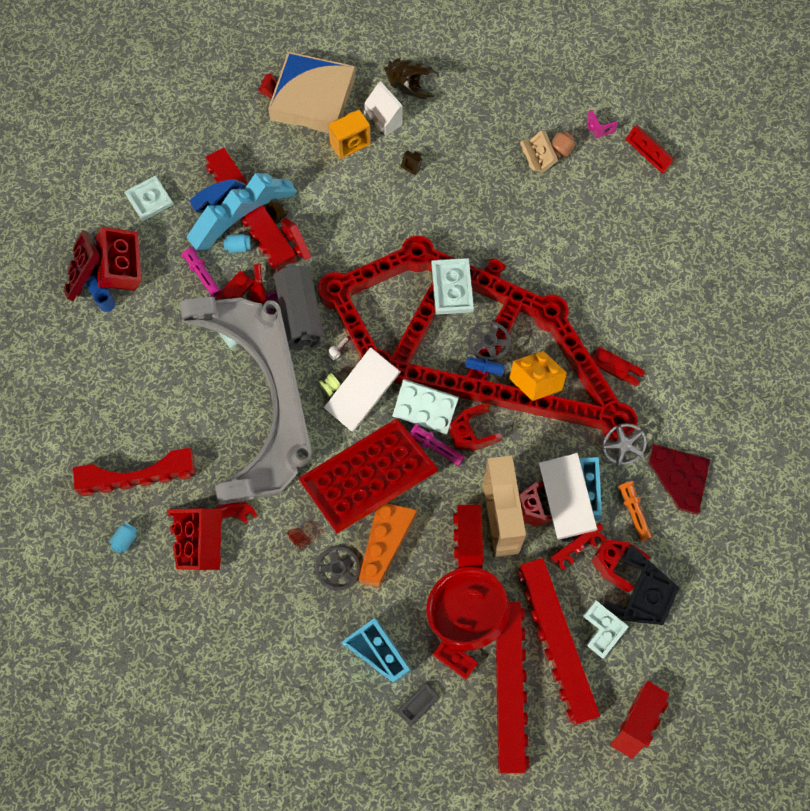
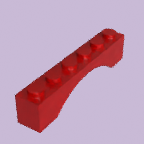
M191 448L172 450L156 464L135 472H110L93 464L73 467L74 490L81 496H91L93 492L98 491L109 493L116 488L127 490L131 489L134 485L150 486L152 482L157 481L168 483L175 478L186 480L196 475L194 455Z

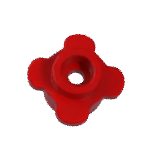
M492 258L488 266L484 268V271L500 278V274L506 269V266L500 260Z

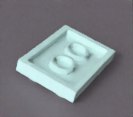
M469 258L433 260L431 265L436 315L473 312Z
M404 379L393 417L414 424L418 423L420 426L447 434L459 397Z

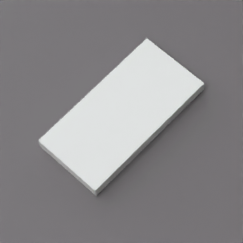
M370 348L324 408L349 430L354 432L401 371L373 348Z
M578 453L540 462L539 465L557 539L596 531L597 526Z

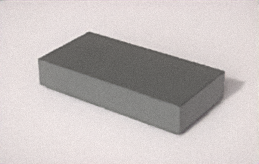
M425 682L396 712L412 727L440 696Z

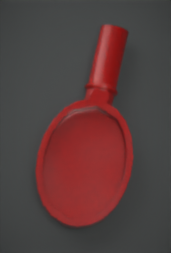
M254 264L255 279L250 292V301L261 303L263 307L266 303V292L262 284L261 264Z

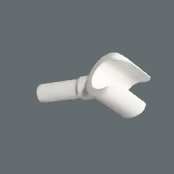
M347 337L338 345L330 347L328 355L333 361L341 356L339 350L348 342Z

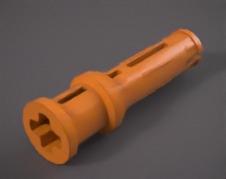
M630 481L619 485L617 488L622 493L623 504L625 507H628L640 541L643 542L653 537L639 504L641 499L637 496L634 489L635 483Z

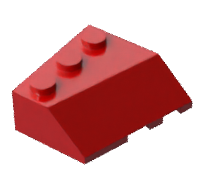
M222 509L167 510L168 516H173L174 525L170 526V532L176 536V542L173 545L176 569L220 570Z

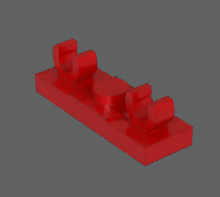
M638 125L632 128L625 139L662 174L669 169L675 160Z
M597 523L596 531L581 534L548 558L552 564L558 561V567L562 571L565 570L564 560H567L570 565L574 563L573 558L567 556L573 551L578 553L585 548L584 543L589 541L593 548L597 547L598 545L595 543L596 537L601 542L606 540L603 534L598 533L604 529L603 526Z

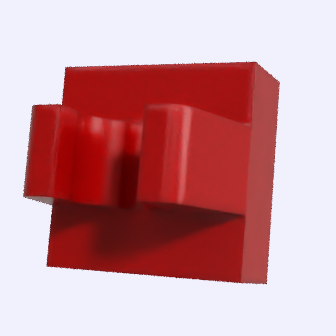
M271 73L266 74L264 79L261 80L262 84L258 91L272 99L278 81Z

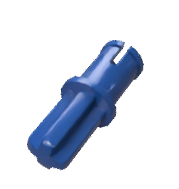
M467 357L465 363L466 368L479 370L484 374L488 372L499 376L503 375L505 366L504 364L490 362L488 359L482 360L473 357Z

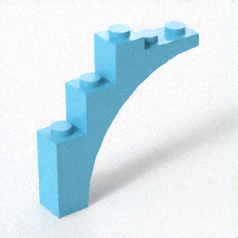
M255 173L245 189H231L221 205H208L187 235V239L196 250H207L237 220L273 199L293 197L297 190L288 179H273L268 173Z

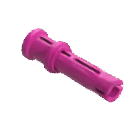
M194 247L187 248L183 251L181 257L190 265L189 269L197 274L211 297L215 298L221 290L204 267L205 262L197 255V250Z
M418 423L415 424L410 432L413 439L421 443L422 447L431 448L457 466L461 464L465 457L436 439L432 432L429 433L422 429Z

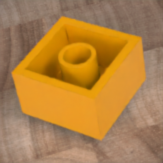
M360 109L350 112L345 117L336 119L328 124L330 144L340 159L371 144L370 124Z
M544 351L514 360L509 379L534 401L562 391L567 372Z

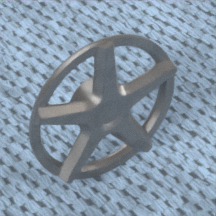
M491 321L477 324L468 336L470 352L482 360L488 359V361L495 362L506 355L511 344L508 331L502 325ZM483 325H493L490 332L485 334L477 329ZM498 327L504 331L507 340L497 339ZM473 333L481 339V342L474 347L471 343ZM507 345L505 350L496 356L495 346ZM487 348L490 357L482 356L477 351Z
M628 423L617 425L604 438V453L610 461L617 465L631 464L644 455L647 443L646 436L636 425ZM622 427H632L637 432L628 437L625 435ZM617 430V441L607 443L610 434ZM640 436H642L643 441L641 450L633 445V442ZM607 449L619 450L617 460L609 455ZM627 451L636 454L634 458L623 461Z
M341 546L331 547L319 556L315 567L316 576L319 582L329 590H346L354 585L359 578V559L348 548ZM336 550L346 551L352 556L341 561ZM330 552L332 563L330 565H319L324 555ZM354 561L357 564L355 577L346 570ZM319 571L331 573L329 585L322 580ZM339 577L350 581L345 586L335 587Z

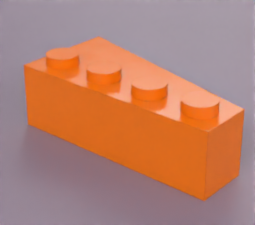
M386 503L375 511L359 576L361 584L380 587L417 516V510Z

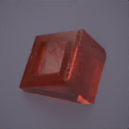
M300 528L287 532L288 538L300 551L312 542Z

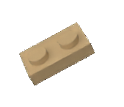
M541 130L531 140H522L520 142L523 153L528 159L529 167L533 171L543 173L558 161L546 131Z

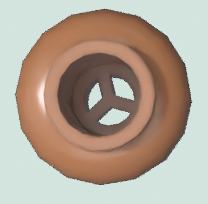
M565 131L556 133L551 141L558 159L560 157L567 158L575 147L574 137Z

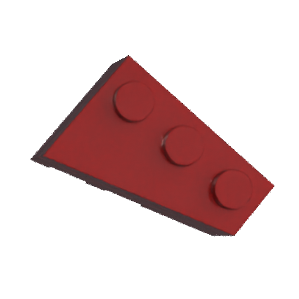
M647 680L639 690L624 723L622 722L619 728L620 731L617 737L611 742L610 746L631 759L644 746L647 748L653 739V736L650 735L652 730H656L661 722V719L658 718L660 713L663 714L669 705V702L666 701L669 693Z

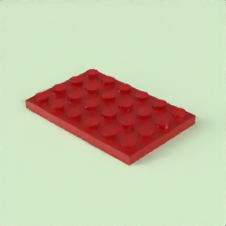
M396 418L305 473L298 480L334 532L338 534L433 475L438 469Z

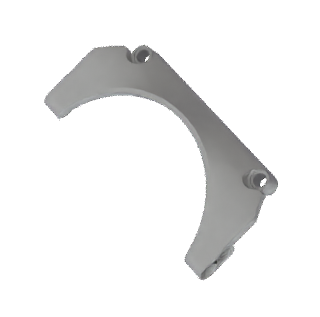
M213 297L181 301L180 309L183 323L205 327L224 334L241 345L255 359L266 377L272 397V423L263 448L255 459L242 471L225 481L215 484L218 504H230L280 494L297 476L298 471L296 468L305 466L308 463L312 451L279 304L275 301H267L262 307L261 303L243 298L215 300ZM267 310L273 311L274 314L267 313ZM297 453H303L306 456V458H299Z

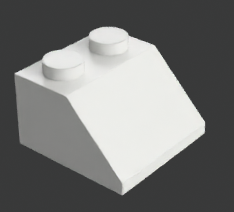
M382 82L378 83L365 102L364 114L368 120H372L375 123V127L379 132L382 131L387 136L402 126L403 106Z

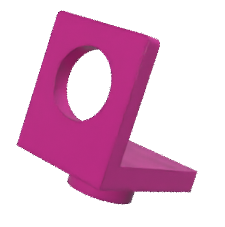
M593 110L588 112L587 126L589 131H593L596 138L616 131L617 121L600 126ZM612 127L609 131L604 132L607 128Z

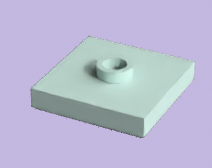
M156 175L124 192L141 221L174 205Z

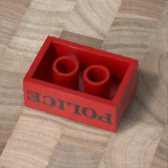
M102 227L95 237L96 248L100 254V261L97 265L98 287L135 291L141 282L138 232Z

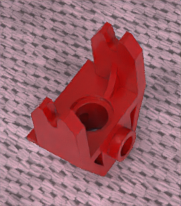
M489 403L465 409L450 423L449 433L455 449L476 451L501 441V434H493L481 439L475 438L469 422L471 418L490 411Z
M544 482L534 483L519 495L524 524L536 527L553 523L551 514L544 515L537 493L546 491Z
M606 540L600 544L591 561L596 569L600 571L602 578L629 593L634 587L616 575L614 568L622 554L626 553L629 544L634 545L630 542ZM634 546L641 554H643L648 560H650L651 557L647 553Z

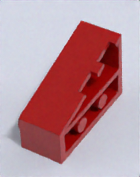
M457 505V512H453V524H457V529H453V541H457V546H454V559H457V569L463 567L482 569L481 505Z

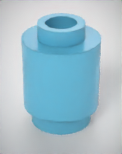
M245 234L227 235V239H224V249L228 250L229 253L247 252V250H251L250 236Z
M124 522L109 540L110 548L119 554L121 551L126 552L137 537L136 533L138 530Z

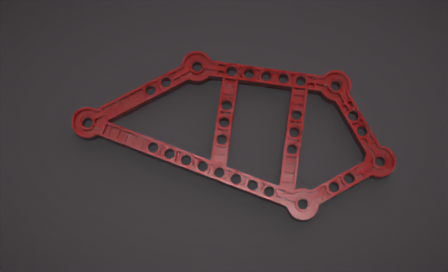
M411 236L404 241L402 249L346 274L338 272L328 273L319 281L318 292L320 301L324 306L335 310L360 360L370 348H373L401 371L393 383L402 385L403 380L406 379L459 398L489 403L494 406L600 429L605 436L613 427L617 426L614 420H620L623 424L637 425L636 412L629 405L618 401L568 321V304L560 296L552 294L541 297L469 265L472 291L503 304L495 322L502 325L510 334L520 312L533 317L534 322L540 329L552 334L595 405L552 395L532 401L520 388L486 381L489 375L488 372L484 374L482 371L470 369L467 376L410 364L436 317L435 300L430 299L434 297L433 281L392 357L386 351L377 349L354 307L351 297L407 270L413 272L428 270L432 272L431 262L433 260L456 259L435 250L432 242L424 236ZM387 267V268H389V269H388V270H382L381 268ZM366 275H372V277H370V278H366V277H364V276H366ZM486 282L487 285H481L480 283ZM335 289L339 290V291L336 292V293L331 292L332 290H335ZM501 289V290H503L504 292H503V293H499V292H497L496 290ZM514 297H519L521 300H515ZM423 312H429L430 315H427V316H426V315H423L422 313H423ZM547 312H553L555 315H549ZM350 319L355 320L354 323H348L347 321ZM421 327L422 330L416 331L414 328ZM498 329L496 333L497 339L507 340L504 331ZM359 334L364 336L360 339L355 338V336ZM566 342H571L574 346H569ZM503 345L495 346L496 356L499 355ZM487 348L480 350L478 353L482 356L490 357ZM576 357H580V358H582L584 361L580 362V361H577L575 358H576ZM409 374H416L417 377H416V378H410L408 375H409ZM434 378L436 381L431 383L427 379ZM452 382L454 386L448 387L445 383ZM470 386L473 388V390L467 391L464 389V387ZM484 390H488V391H490L492 394H491V395H485V394H483V391H484ZM506 394L510 399H503L501 395ZM520 399H527L529 403L524 404ZM539 403H545L548 407L542 408L539 406ZM622 427L625 435L628 437L635 430L632 427ZM614 430L608 438L617 441V430Z

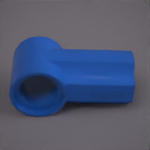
M92 275L85 282L87 288L101 311H112L115 307L113 297L107 288L98 287L97 275Z

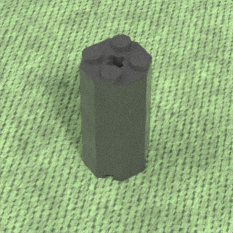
M294 263L287 264L285 268L274 273L273 276L289 349L299 351L303 350V346L310 345L311 348L317 347L325 342L311 270L309 267L296 266Z

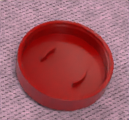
M463 567L447 573L436 582L427 599L426 614L430 627L443 643L454 649L469 651L483 648L500 636L509 619L510 603L505 589L492 573L477 567Z

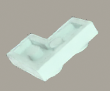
M596 600L583 614V617L598 628L586 645L604 659L629 626Z

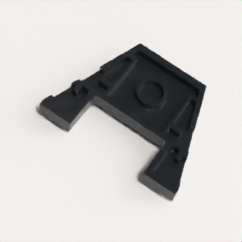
M629 544L623 562L641 569L640 576L625 608L606 600L603 606L621 621L664 625L680 587L634 546Z

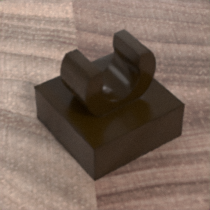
M407 150L404 153L401 167L416 175L420 170L422 158L420 157L422 154L417 151L412 153Z
M277 199L271 200L266 207V211L275 224L280 223L282 218H285L289 213L284 211V204L279 203Z

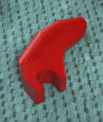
M244 501L223 504L214 508L222 509V519L233 517L245 524L249 523L246 519L248 514H252L254 518L258 517L253 507Z

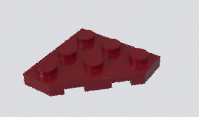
M85 230L81 231L74 244V261H70L67 273L69 275V284L66 283L64 286L66 298L73 302L76 297L80 296L85 281L90 279L92 269L100 261V254L90 233Z
M653 444L648 462L649 466L656 473L660 483L666 492L669 493L677 509L698 515L710 459Z

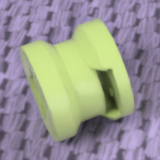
M332 373L327 376V379L318 382L328 397L332 396L333 392L337 391L341 386Z

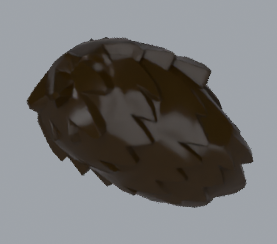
M400 58L395 59L393 62L389 61L388 67H384L387 78L393 88L400 89L404 94L415 96L419 99L435 96L422 89L419 82L422 75L439 77V74L432 67L423 65V63L411 62V60H401Z

